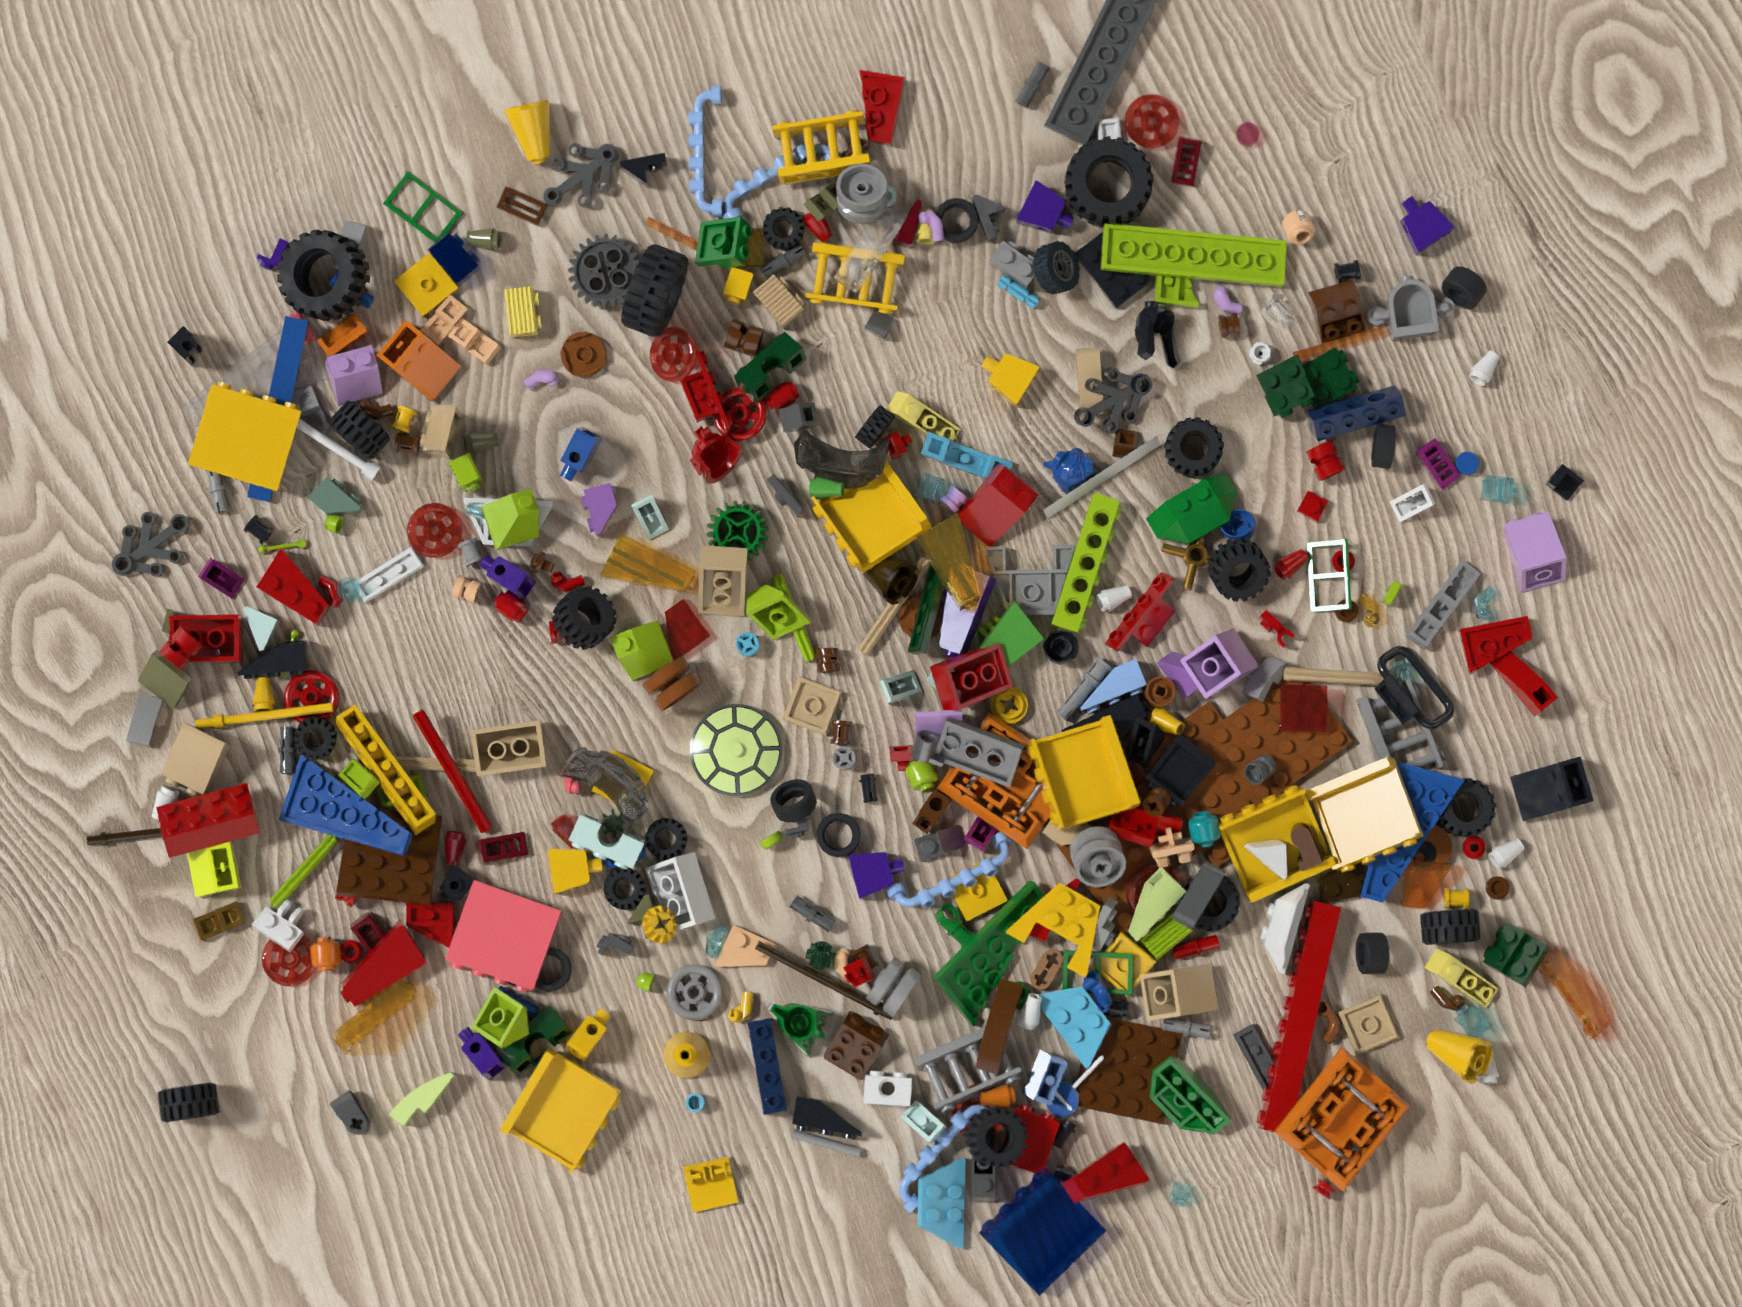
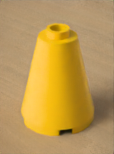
M548 99L504 109L508 122L527 161L532 160L533 164L546 162V157L550 156V104Z
M1440 1029L1429 1033L1426 1039L1427 1049L1467 1083L1473 1084L1478 1082L1479 1079L1476 1077L1480 1073L1485 1074L1492 1061L1493 1050L1490 1049L1492 1043L1485 1039Z
M694 1032L677 1033L665 1045L663 1053L664 1062L668 1070L678 1077H696L706 1069L709 1063V1046L700 1035ZM684 1050L688 1051L690 1055L687 1060H683L680 1056Z

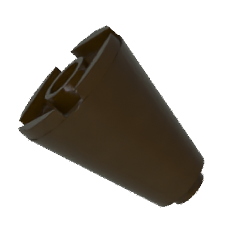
M889 556L862 575L879 595L892 605L898 604L897 600L899 598H906L913 590L918 578L915 570L918 569L911 562Z

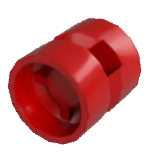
M1333 440L1324 442L1306 451L1311 464L1316 465L1314 471L1319 482L1346 470L1342 458L1336 456L1338 450Z
M180 626L172 635L173 640L171 642L167 641L159 652L177 668L183 670L190 662V655H196L203 645Z

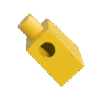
M1007 353L1003 355L1000 362L988 355L981 365L982 368L992 373L988 384L1015 407L1020 402L1040 368L1035 364Z
M548 849L554 894L590 884V873L603 871L602 859H588L586 850Z
M601 1008L594 1017L588 1015L567 1042L565 1050L584 1063L606 1033L607 1028L604 1025L611 1015ZM593 1029L595 1034L590 1035L587 1033V1030Z

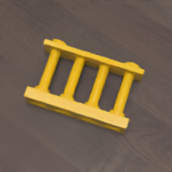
M850 110L841 115L793 123L784 121L772 126L775 139L781 138L785 165L783 168H777L781 185L839 176L843 170L856 164L871 165L869 154L862 153L858 125L865 124L863 111ZM849 127L853 154L850 157L842 158L839 157L835 129ZM826 130L830 158L819 162L816 160L813 132ZM804 134L807 162L795 165L790 136Z
M813 242L812 251L817 252L818 264L814 292H806V297L810 298V302L824 304V300L876 307L879 308L878 312L892 314V310H897L898 305L891 304L896 268H899V264L904 265L905 254ZM831 254L840 255L839 260H841L836 296L823 294L827 259L830 258ZM853 257L861 258L862 263H864L859 299L846 297L850 261L853 262ZM876 261L885 262L887 267L882 302L868 300L873 265H876Z

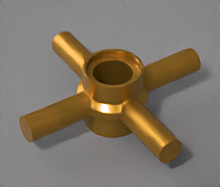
M1205 536L1194 541V544L1189 545L1186 549L1166 543L1162 544L1161 552L1182 557L1184 563L1188 566L1183 584L1184 590H1192L1197 569L1205 564L1209 565V558H1213V556L1208 555L1206 548L1203 546ZM1190 552H1198L1201 560L1198 562L1193 561L1190 557Z

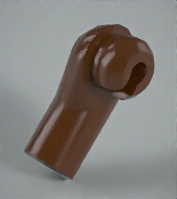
M366 398L362 399L359 403L360 408L373 420L394 415L391 404L377 407L371 403L370 399Z
M1439 986L1430 991V994L1442 1008L1458 1011L1465 1004V1000L1461 995H1455L1454 998L1448 997Z

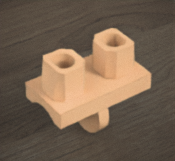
M1170 827L1165 828L1166 835L1158 837L1159 843L1153 844L1150 847L1152 857L1156 860L1159 868L1170 866L1169 855L1178 854L1180 863L1191 862L1192 850H1195L1191 837L1182 838L1181 832L1172 834Z

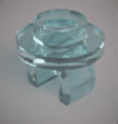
M353 578L342 579L337 586L338 595L345 601L356 599L360 594V585L357 580Z
M1405 659L1392 663L1393 668L1389 669V672H1395L1398 683L1412 679L1411 673L1407 668L1412 666L1411 662L1406 663Z
M1175 1181L1172 1192L1169 1193V1200L1175 1206L1184 1207L1192 1202V1196L1189 1194L1191 1185L1187 1184L1185 1191H1180L1177 1187L1178 1182Z

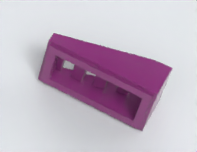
M1436 438L1415 452L1441 490L1461 477ZM1434 448L1436 452L1427 458L1425 454ZM1440 456L1441 460L1432 466L1430 462ZM1445 463L1447 467L1437 474L1435 469ZM1451 471L1452 475L1442 481L1440 477Z

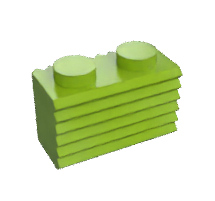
M469 453L449 462V466L462 491H468L471 494L481 489L480 485L484 481Z
M1175 909L1172 912L1168 910L1165 917L1152 926L1146 936L1139 939L1156 960L1193 931V929L1190 930L1171 918Z

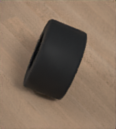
M1462 266L1454 267L1441 286L1447 298L1452 300L1457 306L1465 309L1475 308L1487 292V286L1483 279L1474 271Z
M1383 932L1360 933L1357 937L1355 948L1356 963L1361 974H1384L1388 969L1390 958L1389 944Z

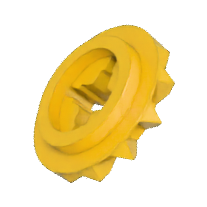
M1015 687L995 694L991 700L993 715L1007 724L1020 721L1028 709L1026 696ZM1014 696L1013 705L1019 710L1010 709L1005 715V705L1000 700L1008 702Z
M662 906L650 908L645 913L642 921L645 935L655 943L670 941L677 934L676 928L679 924L676 923V915L670 911V908ZM658 919L660 921H667L665 922L666 924L663 925V928L654 929L659 923Z

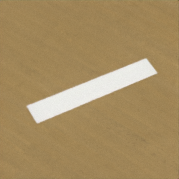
M1155 436L1045 508L1046 518L1049 519L1160 446L1158 436Z

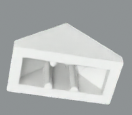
M1426 483L1390 501V504L1399 522H1402L1432 508L1435 505V501Z
M1276 839L1247 843L1244 846L1283 880L1286 879L1287 858L1285 843Z

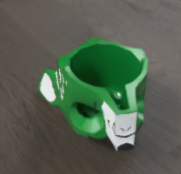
M770 1003L768 1006L769 1011L777 1017L779 1028L807 1057L811 1055L804 1044L812 1046L815 1043L813 1039H826L827 1036L820 1027V1025L825 1026V1021L820 1015L833 1016L834 1012L797 1003H790L784 1006Z

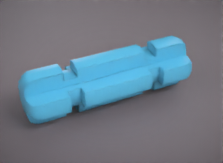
M1003 275L998 281V286L1003 290L1007 289L1009 294L1021 302L1025 301L1027 306L1034 309L1039 303L1040 298L1035 294L1031 295L1029 290L1015 281L1012 282V279L1008 276Z

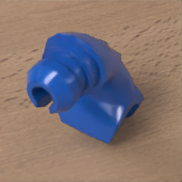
M1094 971L1088 972L1082 986L1084 990H1090L1095 995L1098 1010L1107 1012L1112 1004L1111 996L1099 974Z

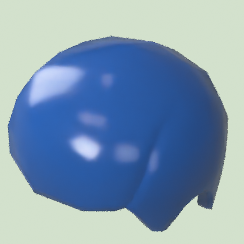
M1236 509L1232 511L1229 522L1221 526V531L1227 539L1235 541L1237 537H1241L1242 541L1245 538L1251 539L1256 530V521L1254 516L1248 511Z

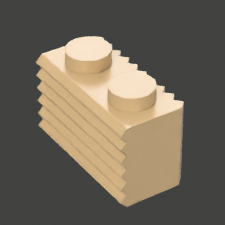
M773 274L753 292V296L780 327L785 329L804 312L802 307L804 302L796 293L793 296L787 290L789 285L781 276L777 278Z

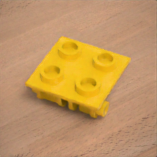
M729 1157L683 1167L693 1213L738 1203Z

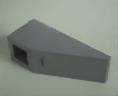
M989 1128L985 1137L986 1144L990 1150L995 1151L996 1128ZM972 1155L971 1202H995V1167L978 1162L974 1159L975 1156Z

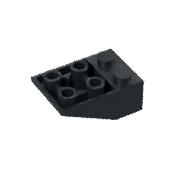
M1581 756L1510 777L1522 821L1594 801Z

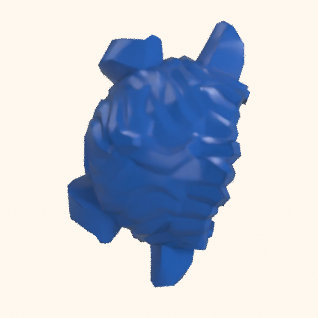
M1074 448L1070 451H1059L1053 460L1043 463L1044 467L1052 470L1053 479H1055L1058 487L1065 494L1070 493L1087 482L1089 478L1099 474L1093 469L1092 459L1084 455V451L1080 448Z

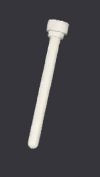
M299 419L297 426L299 430L361 469V473L364 474L366 479L369 481L373 480L381 468L379 464L374 461L373 463L364 461Z

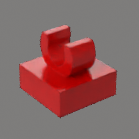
M898 431L889 434L883 439L892 461L908 452L906 447L913 443L909 434L900 437Z
M912 745L889 747L890 762H897L898 771H905L907 761L914 760L911 756Z
M866 957L843 967L846 972L844 976L848 983L851 982L853 988L876 977Z

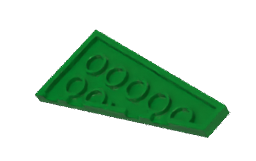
M1031 880L933 976L972 1026H975L978 1021L976 1017L981 1008L986 1007L990 992L994 987H997L1014 957L1012 953L1018 943H1022L1006 933L1007 929L1045 896L1035 882Z

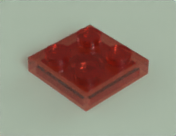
M1280 685L1279 732H1327V685Z

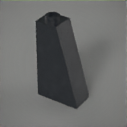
M1134 695L1062 729L1060 732L1100 721L1102 717L1111 715L1118 739L1120 740L1134 728L1136 718L1139 716L1144 719L1147 716L1145 711L1149 709L1143 697L1139 699L1138 695Z

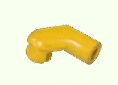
M742 992L741 1004L735 1009H731L728 1013L731 1021L739 1023L752 1014L754 993Z

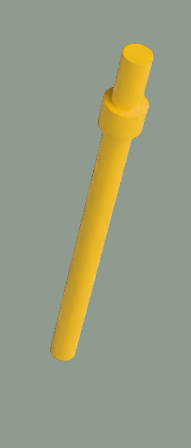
M333 703L229 716L218 714L213 715V718L195 720L196 729L214 727L215 729L225 728V725L334 712Z

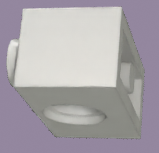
M870 1071V1075H865L863 1103L910 1106L912 1078H907V1073L894 1072L893 1077L884 1076L882 1071ZM889 1081L894 1084L895 1090L891 1095H884L882 1093L881 1085L884 1082Z

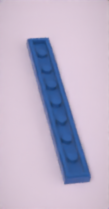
M285 316L269 391V397L276 398V404L284 406L285 402H292L309 322L307 320ZM250 483L247 497L271 502L273 490Z

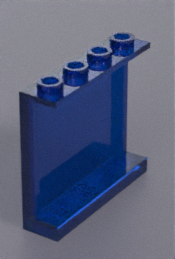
M1045 1167L1033 1175L1032 1181L1026 1187L1023 1186L1016 1192L1015 1198L1010 1203L1003 1204L993 1219L987 1220L982 1225V1230L979 1234L1040 1296L1107 1230L1080 1202H1073L1062 1183Z

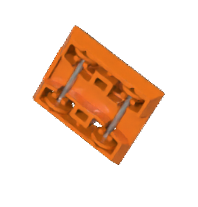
M988 712L978 728L1024 745L1023 749L1025 751L1021 754L1011 786L1007 787L951 766L937 789L1028 850L1049 819L1051 810L1049 804H1045L1041 792L1044 789L1042 783L1037 782L1034 773L1036 765L1028 758L1027 747H1029L1030 739ZM968 746V750L971 753H979L976 747ZM991 754V755H990V758H991L992 761H994V762H1000V761H1001V759H1000V757H999L998 755H996V754ZM978 797L988 804L986 808L976 802ZM992 808L1003 813V816L1000 818L992 813Z
M1341 1047L1274 1133L1344 1192L1411 1106L1364 1064L1358 1061L1345 1048ZM1374 1120H1375V1122H1374V1127H1375V1129H1373V1128L1370 1126V1125L1373 1123ZM1354 1146L1360 1147L1358 1151L1350 1152Z

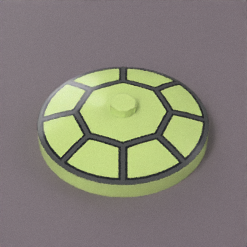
M728 704L718 707L701 719L692 734L690 759L693 769L699 779L709 789L721 795L743 797L762 790L775 777L782 761L783 747L777 727L766 714L752 706Z

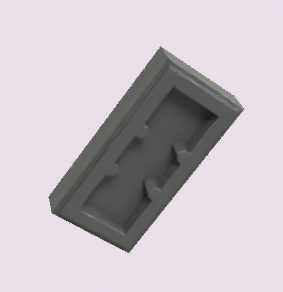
M775 475L769 477L767 483L777 493L774 497L782 507L787 505L796 517L802 514V506Z

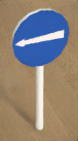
M1100 1056L1073 1085L1066 1082L1059 1083L1060 1087L1055 1092L1056 1096H1054L1052 1101L1053 1104H1046L1051 1113L1064 1117L1075 1112L1079 1103L1076 1088L1101 1063L1104 1056Z

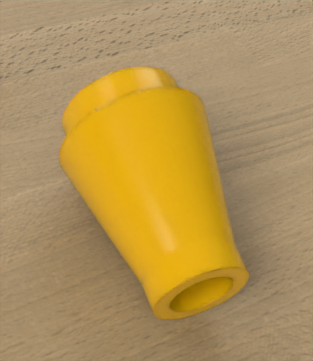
M256 678L252 702L255 712L273 710V706H275L270 678Z
M1165 708L1154 709L1149 718V722L1157 725L1161 731L1176 735L1181 734L1185 727L1183 722L1179 721Z

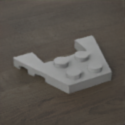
M1075 545L1053 546L1054 569L1006 570L1005 546L984 547L993 577L997 579L996 585L1005 610L1015 600L1027 616L1054 615Z

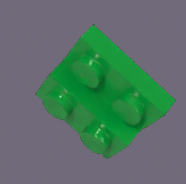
M741 216L701 222L695 264L699 267L719 264L723 268L744 266V259L749 257L747 240L752 237L751 226Z

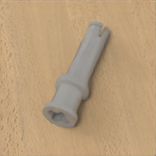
M1099 657L1095 658L1096 662L1089 671L1083 673V680L1056 712L1067 722L1094 687L1097 688L1100 685V681L1107 672L1113 670Z

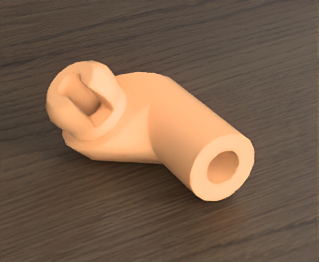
M841 948L834 955V969L846 980L844 976L846 972L843 967L848 965L850 952L846 948Z

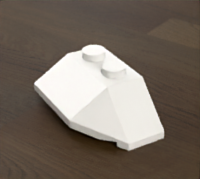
M1305 883L1277 898L1274 904H1269L1266 914L1267 917H1270L1268 926H1263L1260 939H1263L1262 945L1278 974L1285 975L1310 884Z

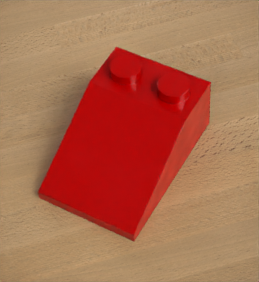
M997 464L955 519L960 521V524L988 547H991L1025 514L1039 494L1005 466Z
M239 614L169 616L170 642L173 640L172 635L181 626L203 645L196 655H190L189 663H243V616Z
M1000 643L958 655L930 666L943 711L963 709L1014 687Z

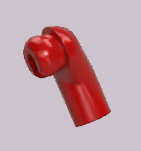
M554 572L551 575L552 585L566 593L574 588L576 589L578 586H585L582 575L572 579L562 575L561 572Z

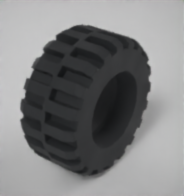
M1104 136L1101 140L1097 138L1090 140L1089 144L1082 145L1079 151L1074 153L1068 165L1064 184L1069 205L1077 211V216L1081 219H1087L1088 223L1093 226L1094 224H1099L1103 228L1105 223L1121 225L1126 222L1128 224L1133 221L1134 217L1141 214L1151 196L1154 181L1153 173H1151V164L1145 159V153L1142 150H1137L1135 148L1136 145L1131 141L1129 143L1124 142V138L1117 137V139H1111L1110 136ZM1102 162H1113L1119 164L1128 172L1130 189L1123 199L1108 203L1096 199L1090 193L1087 186V177L1095 165Z
M312 230L310 234L305 232L299 235V241L293 239L289 243L290 249H285L282 253V256H284L283 262L278 263V269H281V273L277 274V282L282 283L279 290L281 295L287 296L285 302L292 306L296 312L322 321L338 320L343 317L342 314H351L353 312L352 307H359L362 303V300H360L361 296H366L367 294L366 282L370 283V275L366 274L370 267L369 263L363 260L366 257L363 250L358 249V244L349 240L348 237L328 230ZM330 254L334 256L338 264V279L330 292L318 297L310 289L309 272L316 260Z
M657 244L647 247L634 271L625 296V302L623 303L621 322L625 327L651 337H658L663 334L673 316L686 280L689 262L684 254Z

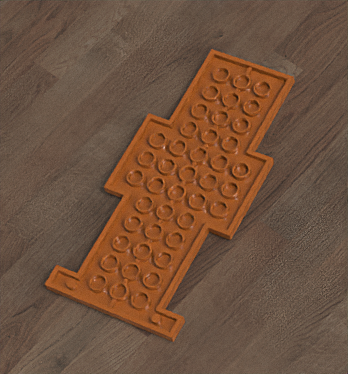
M1282 677L1279 685L1276 683L1271 685L1263 702L1253 698L1224 720L1209 701L1181 721L1185 724L1181 735L1217 763L1182 807L1177 805L1174 808L1169 805L1165 809L1164 814L1183 819L1180 830L1182 838L1190 837L1188 822L1193 818V814L1210 811L1211 814L1217 816L1218 822H1220L1221 817L1230 813L1236 815L1242 812L1241 809L1247 805L1254 804L1256 806L1263 803L1265 797L1274 794L1278 796L1284 789L1293 785L1353 741L1310 682L1286 681ZM1169 732L1163 734L1164 740L1146 767L1142 766L1147 774L1178 735ZM1262 754L1269 755L1276 763V772L1258 785L1252 784L1244 774L1245 766ZM1147 775L1134 783L1140 800L1138 806L1143 807V800L1151 791L1146 786L1147 781L1144 779ZM1104 817L1087 822V824L1092 827L1108 828L1110 819ZM1050 818L1047 820V822H1046L1045 825L1043 826L1044 829H1045V827L1047 826V824L1049 823ZM1155 833L1153 844L1159 843L1158 837L1164 835ZM1221 835L1214 841V845L1209 847H1201L1200 844L1193 842L1195 850H1192V856L1202 850L1210 862L1217 867L1230 858ZM1118 838L1126 859V869L1122 876L1107 886H1085L1101 909L1110 897L1118 901L1114 908L1117 910V913L1112 923L1116 925L1115 928L1119 933L1121 931L1126 933L1134 916V912L1127 903L1142 893L1145 882L1159 867L1156 860L1152 857L1150 847ZM1055 843L1075 871L1070 856V845L1060 846ZM1178 854L1169 855L1171 865L1163 868L1168 873L1182 864L1178 860Z

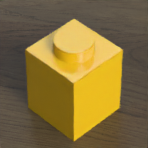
M731 267L723 292L728 302L740 305V302L746 303L754 274Z

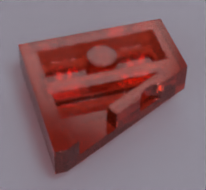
M684 599L665 611L670 650L674 660L686 655L711 637Z

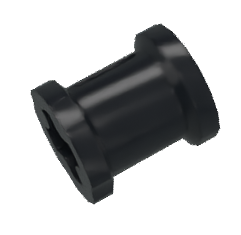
M1358 260L1341 265L1334 263L1337 283L1354 278L1356 280L1361 279Z
M255 515L247 523L243 531L252 534L263 545L272 535L274 529L266 526L259 520V516Z

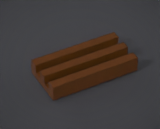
M506 186L496 207L539 227L548 205ZM509 193L541 209L537 211L506 196ZM507 202L537 217L536 219L503 205V203Z

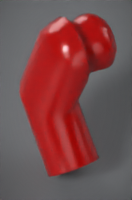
M322 575L318 585L328 590L330 598L328 604L333 608H338L344 600L342 587L339 583Z

